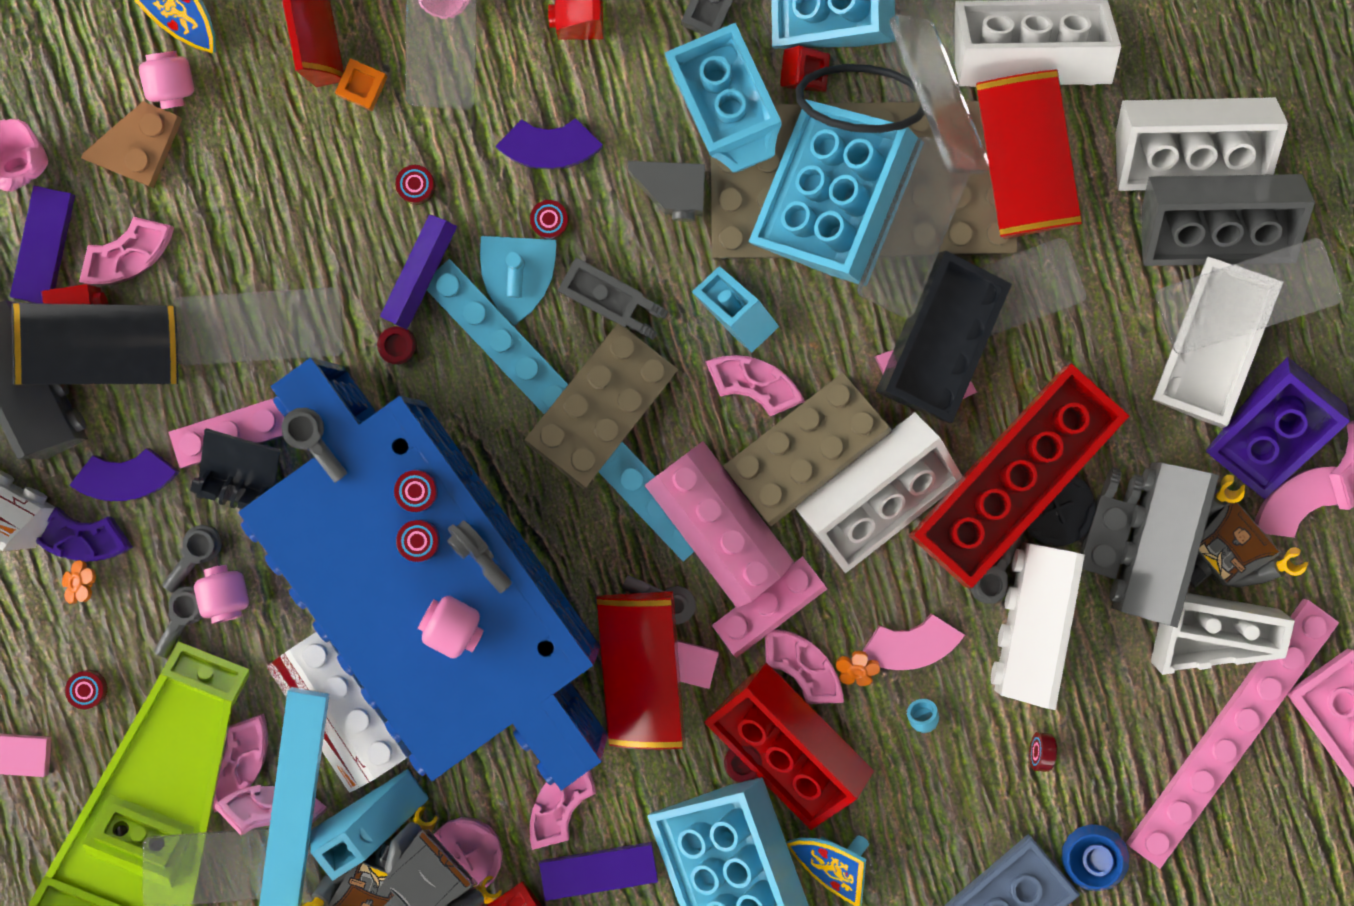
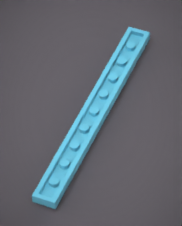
M448 259L435 272L427 291L538 409L545 414L569 384L468 277ZM621 442L599 470V473L684 562L694 552L644 486L656 476Z

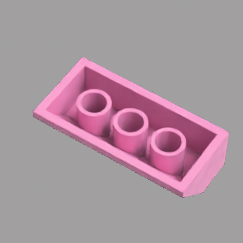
M704 441L644 485L736 608L755 600L777 582L794 563L793 559Z

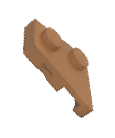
M142 101L84 151L81 158L154 188L182 118Z

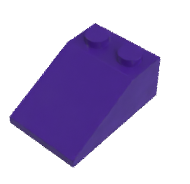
M1287 357L1256 387L1231 418L1228 426L1224 427L1209 445L1206 453L1265 500L1350 422L1347 405Z

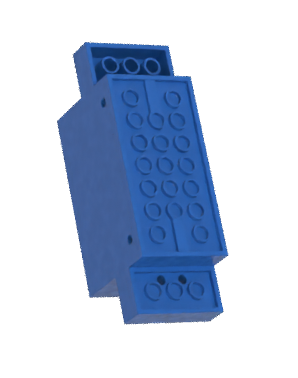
M311 357L270 387L277 395L273 398V402L284 417L296 408H309L321 416L324 422L322 440L348 474L334 483L314 457L238 512L244 520L241 522V527L250 540L254 543L259 541L268 553L265 556V560L271 570L278 576L283 574L292 588L289 589V594L294 602L301 609L307 608L316 621L313 622V627L320 638L326 643L331 641L340 653L337 656V660L343 670L349 676L355 674L363 685L361 693L366 702L373 709L379 708L388 720L385 722V727L391 737L398 743L404 742L411 752L409 760L414 769L421 776L427 774L429 779L433 781L511 724L516 728L513 731V735L519 745L526 752L531 749L539 759L540 763L537 764V768L542 777L549 785L556 783L561 791L601 763L608 733L571 683L572 680L594 665L601 646L426 402L398 396L376 412L344 366ZM421 470L429 473L435 479L438 495L430 508L420 512H410L403 509L397 503L394 496V486L397 479L405 472ZM413 520H426L436 527L440 535V545L437 552L431 558L422 562H412L405 559L398 551L396 545V537L400 528ZM464 520L487 544L488 550L494 555L492 560L512 581V584L504 592L499 593L483 575L481 566L470 555L463 559L449 545L447 540L452 535L449 533L448 528L452 524L457 526ZM445 596H451L476 609L480 614L477 627L484 630L473 652L465 649L459 657L454 659L425 645L422 641L423 631L418 629L433 599L440 602Z

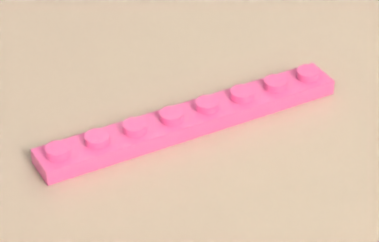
M1303 599L1290 616L1295 623L1286 658L1261 661L1255 664L1126 841L1129 847L1159 869L1164 865L1340 623L1311 601Z

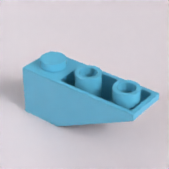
M406 769L311 829V854L332 881L365 861L429 799L428 795L409 769Z

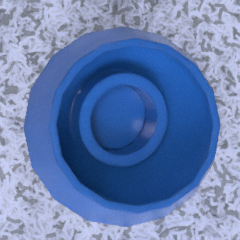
M1090 824L1079 827L1068 835L1062 846L1061 860L1065 873L1075 884L1086 890L1103 891L1111 889L1123 880L1129 869L1130 855L1126 843L1117 832L1106 826Z

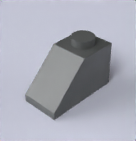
M628 161L629 176L664 214L672 215V220L692 222L695 221V216H703L705 164Z

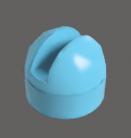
M918 699L912 702L907 709L909 723L916 731L927 733L937 727L939 713L935 703L931 700Z

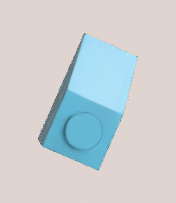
M720 266L692 291L697 299L731 335L751 353L779 328V325L762 303Z

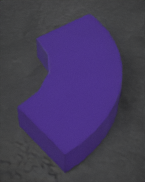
M576 118L564 127L550 130L533 127L521 119L495 147L512 161L534 169H564L588 160L603 148V144Z
M149 448L142 451L136 458L122 463L109 462L97 455H92L69 486L95 499L128 501L143 498L159 491L170 483L180 471Z
M60 507L54 508L47 520L49 523L45 531L36 540L39 546L56 556L84 562L110 559L133 548L112 517H106L95 523H83L70 518Z

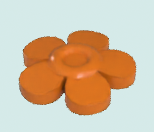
M81 560L75 561L72 564L71 572H65L63 575L62 586L67 588L64 597L70 604H75L77 601L87 602L92 596L91 587L96 580V573L94 569L87 568L86 562Z
M864 651L853 652L852 660L849 657L842 656L836 661V668L840 671L839 680L846 685L853 684L856 679L857 685L868 686L873 681L872 676L880 672L879 662L868 660V654Z

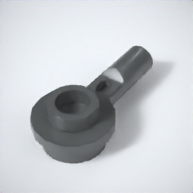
M296 408L284 417L281 425L282 435L288 444L298 449H309L334 483L348 474L322 440L324 422L317 412L309 408Z
M464 520L459 525L455 526L452 524L448 528L452 536L447 542L453 550L463 559L470 555L481 566L483 575L499 593L504 592L512 584V581L492 560L494 555L488 550L487 544L478 533Z
M200 524L186 532L181 550L183 557L162 583L166 590L174 593L196 564L211 561L218 556L222 548V540L215 528Z
M1019 537L977 584L970 588L972 595L979 602L985 604L996 603L1006 595L1008 576L1005 571L1015 554V550L1021 543L1022 537Z
M627 575L622 589L631 593L673 591L676 624L688 621L694 614L696 607L695 598L685 587L673 586L663 591L630 575Z
M193 586L181 587L170 597V611L167 615L171 621L154 650L161 657L168 658L185 625L193 624L203 618L199 613Z

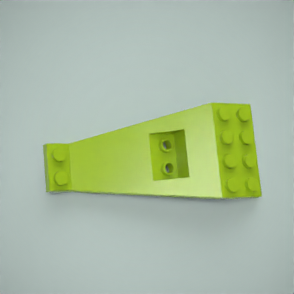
M178 641L28 906L194 905L232 708L250 675L248 668ZM127 826L129 830L124 836H116L114 834L116 828ZM155 840H162L164 846L160 850L155 851L150 849L151 843Z

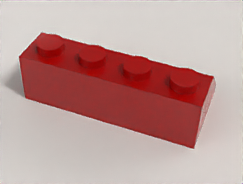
M767 662L747 677L704 721L759 778H763L765 785L810 830L857 800L874 773V770ZM742 746L749 748L752 746L761 756L762 765L760 764L759 766Z

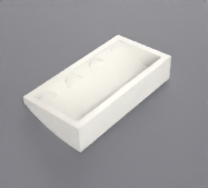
M1207 257L1152 400L1220 428L1227 427L1283 282Z

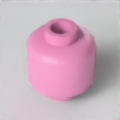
M177 51L145 55L147 61L139 66L145 98L151 102L160 101L161 109L184 106L183 98L192 95L195 89L189 61L185 57L178 56Z
M227 565L205 569V577L197 580L194 584V592L200 615L203 618H211L212 624L242 617V610L246 609L249 605V597L243 574L238 571H228Z
M451 596L443 597L440 602L433 599L418 626V629L423 631L422 641L425 645L453 659L459 657L465 649L473 652L484 632L483 629L477 627L480 620L479 612Z

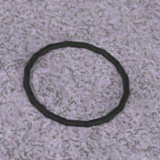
M841 64L823 67L805 75L796 87L797 103L810 117L830 127L851 132L884 133L905 129L920 121L929 108L926 91L913 79L894 70L873 65ZM840 72H866L890 77L908 85L919 96L921 106L916 114L900 122L883 125L853 124L832 119L814 110L804 99L803 90L811 81L824 75Z

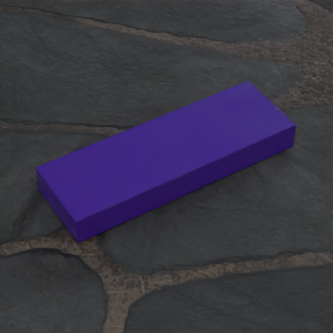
M33 185L10 292L11 298L43 303L41 291L56 289L75 195Z
M429 214L380 315L381 318L406 330L409 328L457 229L456 225Z
M652 842L544 859L539 862L545 901L658 882Z

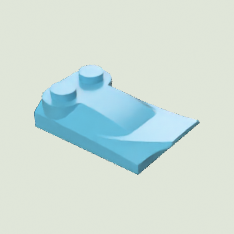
M736 23L665 52V58L673 74L674 82L680 89L710 156L722 162L733 173H737L768 160L775 155L777 136L782 122Z

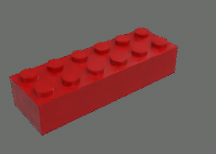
M1072 363L1061 368L908 536L966 588H973L1127 420L1129 415Z

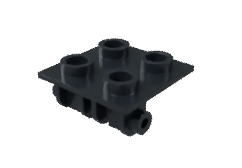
M206 428L204 430L199 478L195 477L193 479L190 492L196 493V497L199 499L206 498L215 501L218 497L220 505H225L227 501H230V508L235 509L237 507L243 509L276 485L281 450Z

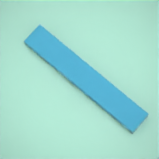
M293 687L287 691L259 906H301L330 695L328 693Z

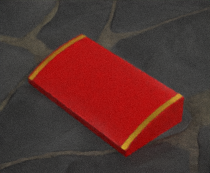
M282 0L295 71L315 87L339 83L344 70L331 1Z
M1058 70L1031 72L976 83L1000 237L1008 239L1083 224Z
M673 591L597 596L609 746L633 749H683L685 734Z

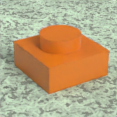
M350 58L335 94L340 98L373 111L388 77L385 73Z

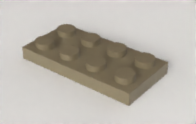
M617 323L523 442L582 489H585L678 369L628 329Z
M842 372L723 467L767 523L773 526L892 431Z

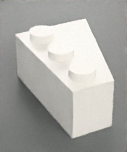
M1187 593L1178 628L1159 623L1151 663L1164 675L1175 673V670L1198 668L1199 670L1212 668V665L1227 663L1239 665L1284 659L1287 656L1295 621L1280 609Z

